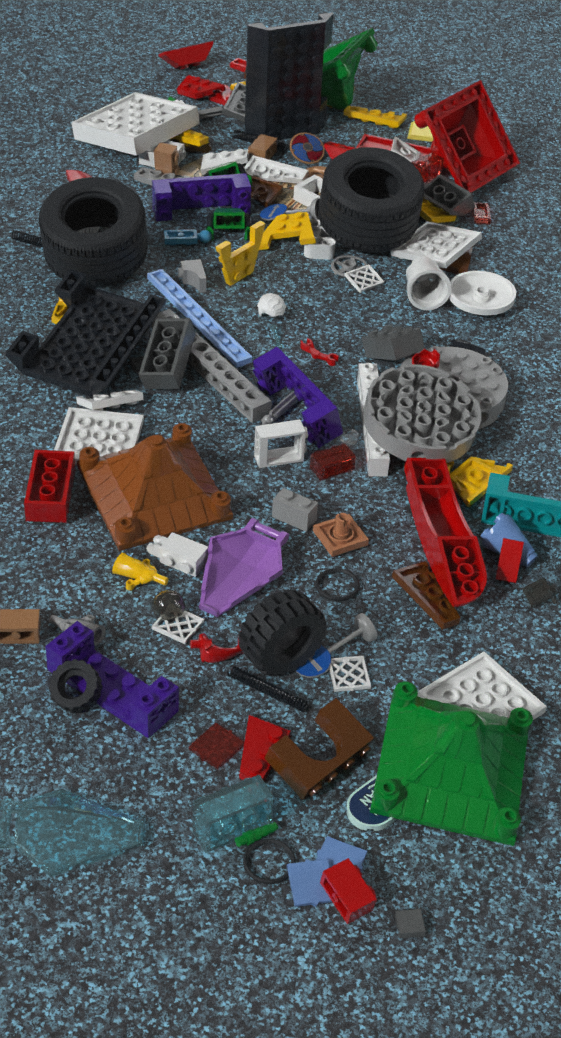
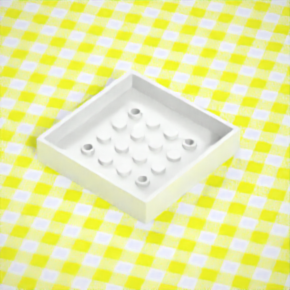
M134 92L71 123L75 140L137 156L157 146L160 142L163 143L199 125L200 121L197 106Z

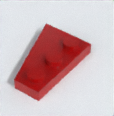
M249 715L239 779L261 787L272 769V766L265 760L269 748L285 735L290 738L291 731Z

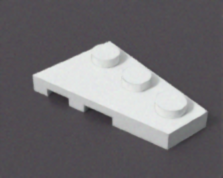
M248 149L204 154L201 164V175L206 174L209 168L227 162L248 163Z
M137 390L112 392L111 396L95 394L92 399H86L83 396L76 397L78 405L100 411L104 407L118 408L120 404L133 405L137 404L139 400H144L143 392Z

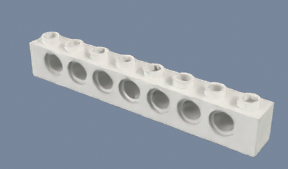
M359 363L357 385L368 476H388L389 452L373 440L363 420V408L369 387L373 380L379 377L377 364Z

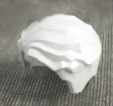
M272 293L263 295L257 304L259 316H262L264 313L271 317L283 316L286 308L284 300L279 295Z

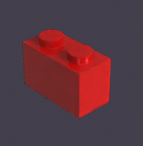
M349 858L323 871L320 884L347 924L373 911L377 900L375 891L370 885L365 883L360 869L357 865H353Z

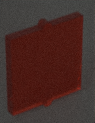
M215 722L188 747V750L199 756L201 761H206L218 770L244 746V741L233 735L231 730L227 731Z

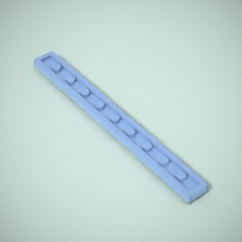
M163 269L147 273V279L186 318H190L192 324L236 368L252 363V356Z

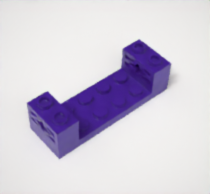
M246 173L152 180V207L156 221L172 220V210L232 206V208H240L245 213L250 214L251 184Z
M278 347L253 360L255 368L253 372L258 378L257 385L262 392L265 391L271 396L287 386L290 391H294L299 401L302 400L307 409L301 412L303 417L302 424L307 428V440L311 444L314 443L320 448L343 434L337 407Z
M78 621L45 646L47 669L51 673L60 664H64L65 661H72V659L83 660L87 664L89 663L102 679L101 685L103 689L97 704L147 738L151 737L179 711V687L163 676H160L150 686L97 652L94 646V631ZM73 676L66 682L82 694L86 689V680L81 676Z

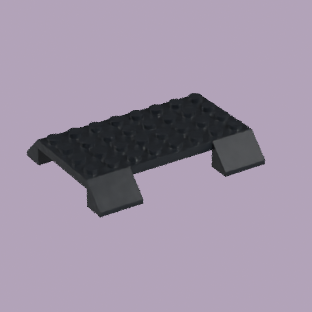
M332 12L318 14V20L268 28L263 23L247 25L245 133L258 136L262 134L275 137L277 140L293 138L296 134L304 132L318 134L326 125L328 97H321L324 50L332 42Z
M70 269L55 288V293L69 309L39 347V336L22 331L5 354L23 375L87 396L95 395L109 387L166 304L167 299L150 294L145 303L87 286L86 274Z

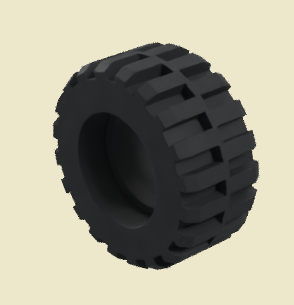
M297 590L278 591L273 593L272 596L265 597L264 601L260 604L257 603L253 607L254 610L247 614L246 621L242 622L241 632H239L240 649L257 670L264 675L277 677L278 675H287V672L296 671L299 666L305 665L306 661L315 655V651L321 647L322 640L325 639V630L327 628L324 614L305 594Z

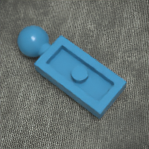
M196 229L164 230L165 245L197 244V240L208 243L212 237L208 230H202L200 233H197Z

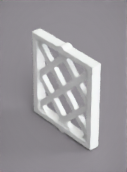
M370 265L344 274L359 293L385 283ZM358 273L364 274V277L358 276ZM366 275L372 276V279L366 278ZM357 278L363 279V282L357 281ZM365 280L371 281V284L365 283Z
M171 604L152 625V630L186 644L204 623V619ZM170 611H173V615L166 616ZM185 617L186 621L179 622L178 618ZM175 618L176 623L168 624V619ZM162 620L165 621V625H159ZM192 623H198L194 628L191 627ZM188 624L189 629L181 630L180 625ZM177 626L178 631L171 632L170 627ZM190 632L187 637H183V633Z
M364 656L331 658L329 671L334 692L371 689ZM349 661H358V662L354 665L353 663H351V662H349ZM338 662H343L340 666L335 664ZM347 664L351 666L352 669L350 671H347L343 667ZM332 666L337 668L335 672H333ZM356 669L359 672H361V674L359 676H356L352 672ZM339 671H342L346 675L342 678L338 676L337 673ZM349 676L355 679L352 683L346 680ZM359 681V682L363 683L364 685H355V684ZM342 683L349 685L340 687Z

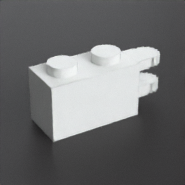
M173 532L168 538L156 535L153 538L154 543H149L146 546L149 554L160 558V563L195 577L204 568L208 559V546Z

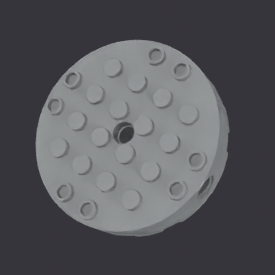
M438 346L428 348V351L432 352L436 349L440 354L438 369L448 372L450 374L449 377L457 382L461 380L471 390L470 394L477 398L481 409L479 429L496 421L498 415L503 413L508 391V380L501 367L490 357L472 350ZM416 353L412 354L406 360H404L400 368H402L403 365L412 364V357Z
M408 364L403 365L402 368L394 369L392 367L387 369L377 379L373 380L365 400L363 420L373 440L390 454L404 461L407 458H445L446 463L460 458L471 448L481 423L479 402L477 398L470 394L471 390L461 380L457 382L449 377L450 374L448 372L430 366Z

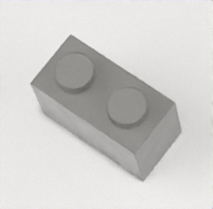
M282 488L273 498V518L306 532L317 521L318 502L285 488Z

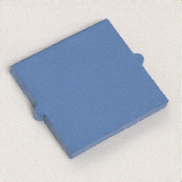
M327 836L321 850H317L316 860L328 859L330 868L349 858L352 864L357 865L360 871H362V864L367 851Z
M306 859L305 862L287 864L295 907L307 905L317 907L318 904L332 902L320 884L323 871L329 868L328 859L314 861Z

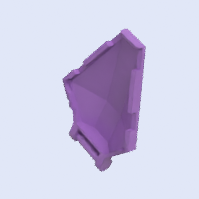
M251 518L247 525L238 531L210 537L199 609L219 617L283 574L281 547L288 541L289 533L277 531L259 523V520ZM255 530H257V531H259V532H261V533H264V534H266V535H268V536H271V537L275 538L276 540H273V539H271V538H269V537H266V536H264V535H262V534H259V533L255 532Z

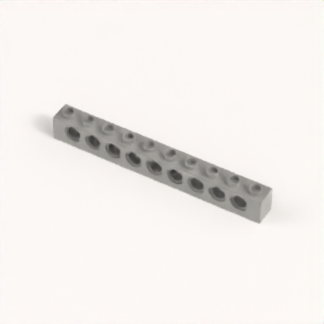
M168 309L160 312L155 320L179 318V316ZM196 332L187 363L252 423L261 420L265 415L269 414L272 407L270 398L265 396L258 387L254 386L248 378L244 377L237 368L233 367L227 359L222 357L217 350L212 348Z

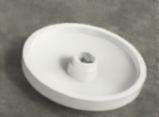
M468 271L456 275L450 281L452 289L449 299L456 307L463 311L477 315H496L509 310L515 303L516 289L514 285L498 274L486 271Z

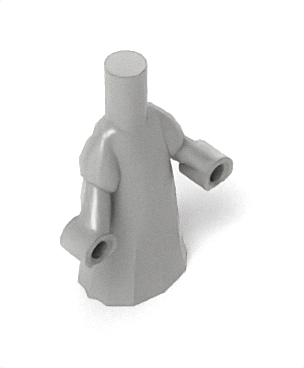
M51 615L49 619L50 623L59 626L62 631H65L76 621L80 622L94 631V646L102 642L106 633L104 626L94 624L95 617L93 615H86L81 619H63L56 615Z

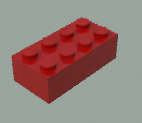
M34 451L24 500L26 521L67 523L76 470L74 451Z

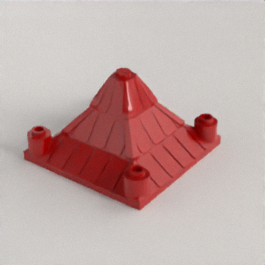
M481 80L421 111L414 117L417 127L423 129L428 126L433 136L431 157L434 162L447 168L455 183L470 193L520 164Z

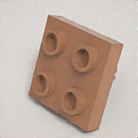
M340 513L334 519L313 525V532L332 557L368 545L369 539L350 514Z

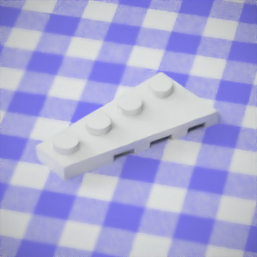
M254 155L244 167L247 174L267 181L299 184L306 180L309 175V170Z

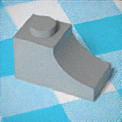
M201 259L181 261V268H178V276L182 278L183 284L194 286L198 289L199 293L206 292V275Z

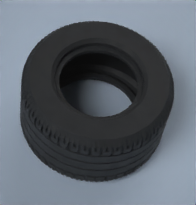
M362 147L346 151L335 157L325 169L318 209L320 223L327 234L335 241L356 251L380 253L398 248L409 241L417 229L425 193L424 180L418 169L409 160L395 152L374 147Z
M101 177L76 179L54 190L41 206L39 227L44 257L53 273L61 279L71 269L86 274L87 286L105 287L128 278L143 264L148 250L145 209L139 196L128 186L115 180ZM90 227L109 228L99 233L86 234L77 232Z

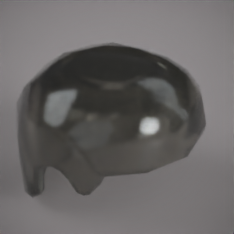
M168 589L159 592L152 599L151 609L155 616L159 614L163 620H170L182 615L186 610V605L179 592Z

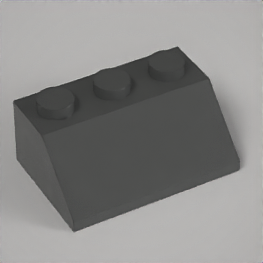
M441 174L425 186L424 199L450 215L465 216L475 207L472 193Z

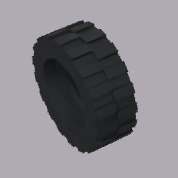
M72 659V661H65L64 664H60L53 671L52 677L49 679L50 687L48 688L51 698L63 710L70 713H82L85 710L91 709L93 705L95 706L98 698L101 697L103 686L101 685L102 679L99 673L89 663L87 664L83 660ZM73 676H81L86 680V689L78 697H71L65 691L66 682Z

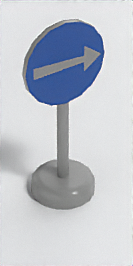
M314 199L310 209L288 210L284 204H274L263 209L260 217L263 220L269 221L274 220L276 216L281 214L308 212L311 213L312 219L318 220L320 199Z
M358 614L354 618L356 631L327 649L321 645L315 651V655L309 658L305 665L299 666L295 672L307 678H316L323 675L329 670L331 665V652L358 635H361L368 642L377 639L378 635L373 623L365 614Z

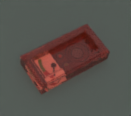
M474 202L475 207L472 209L474 224L490 225L489 204Z

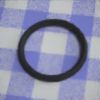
M331 568L323 571L318 575L315 583L317 591L323 597L332 601L349 600L358 593L360 588L358 578L352 572L341 568ZM340 572L349 575L354 580L356 586L354 591L348 596L333 597L321 589L320 580L328 573Z
M262 839L254 842L247 848L243 856V865L245 871L253 880L263 884H277L289 878L288 871L279 878H261L252 872L248 864V858L252 850L262 844H275L284 848L290 856L291 863H296L294 852L287 844L276 839Z

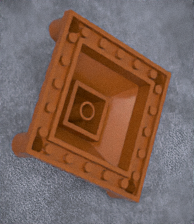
M176 424L173 427L171 438L165 439L161 435H151L133 448L100 456L99 451L94 447H86L80 451L77 467L119 551L153 542V538L156 535L168 538L172 532L182 534L233 519V512L230 509L231 497L228 493L219 491L215 485L214 480L191 442L192 428L188 424Z

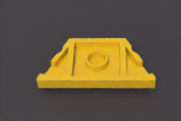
M471 456L450 473L453 489L465 505L471 507L486 494L490 472L508 475L512 471L513 465L507 463L506 467L495 465L493 460H483Z

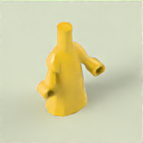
M124 552L117 557L112 569L113 574L132 578L126 581L127 590H133L139 584H147L151 581L166 586L169 580L168 577L157 573L156 567L150 565L149 559L140 561L128 556Z

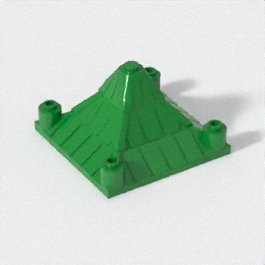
M373 28L324 50L321 97H328L327 105L338 110L343 109V111L347 106H351L354 94V77L361 59V53L363 50L365 52L369 51V53L377 50L378 43L374 37L375 31Z
M406 681L399 682L392 694L369 813L514 846L517 830L521 823L519 805L528 731L533 721L532 714L527 709L515 708L511 711L509 717L449 703H441L418 697V691L414 684Z

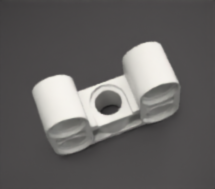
M310 219L316 243L304 245V256L310 259H333L335 257L336 241L324 230L320 219Z

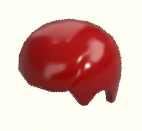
M423 349L412 357V364L438 369L440 354L436 349L432 352Z

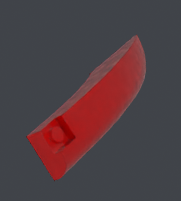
M407 458L404 466L407 479L406 491L415 526L429 565L443 593L453 607L470 604L482 594L487 582V572L477 536H474L458 504L446 459Z

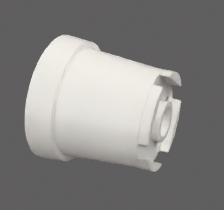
M419 257L414 259L412 264L407 267V295L413 306L421 310H433L439 308L448 300L452 289L451 282L435 261L428 257Z

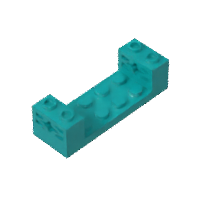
M490 472L481 523L495 525V519L499 514L503 513L504 515H510L520 530L561 537V501L508 492L510 476Z

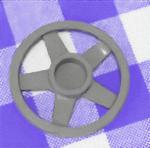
M344 255L335 258L331 262V269L335 275L338 274L345 277L343 272L363 267L356 265L355 259L363 262V266H366L367 263L360 257ZM342 258H350L349 260H345L344 262L338 261ZM334 264H337V265L341 266L342 268L339 269V270H337V269L334 267Z

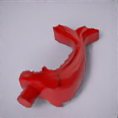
M205 633L200 634L197 640H190L191 649L199 648L202 662L217 663L229 660L238 654H244L239 646V636L238 645L233 648L216 646Z

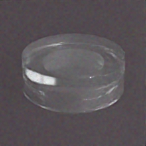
M343 430V434L340 435V442L343 445L353 446L358 443L359 433L356 430Z

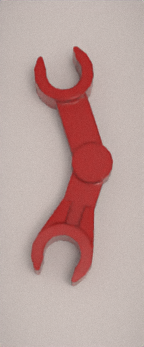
M307 338V344L301 340L300 348L310 353L312 358L327 361V364L330 366H335L336 362H338L339 356L337 354L331 353L327 355L321 353L314 348L311 339Z

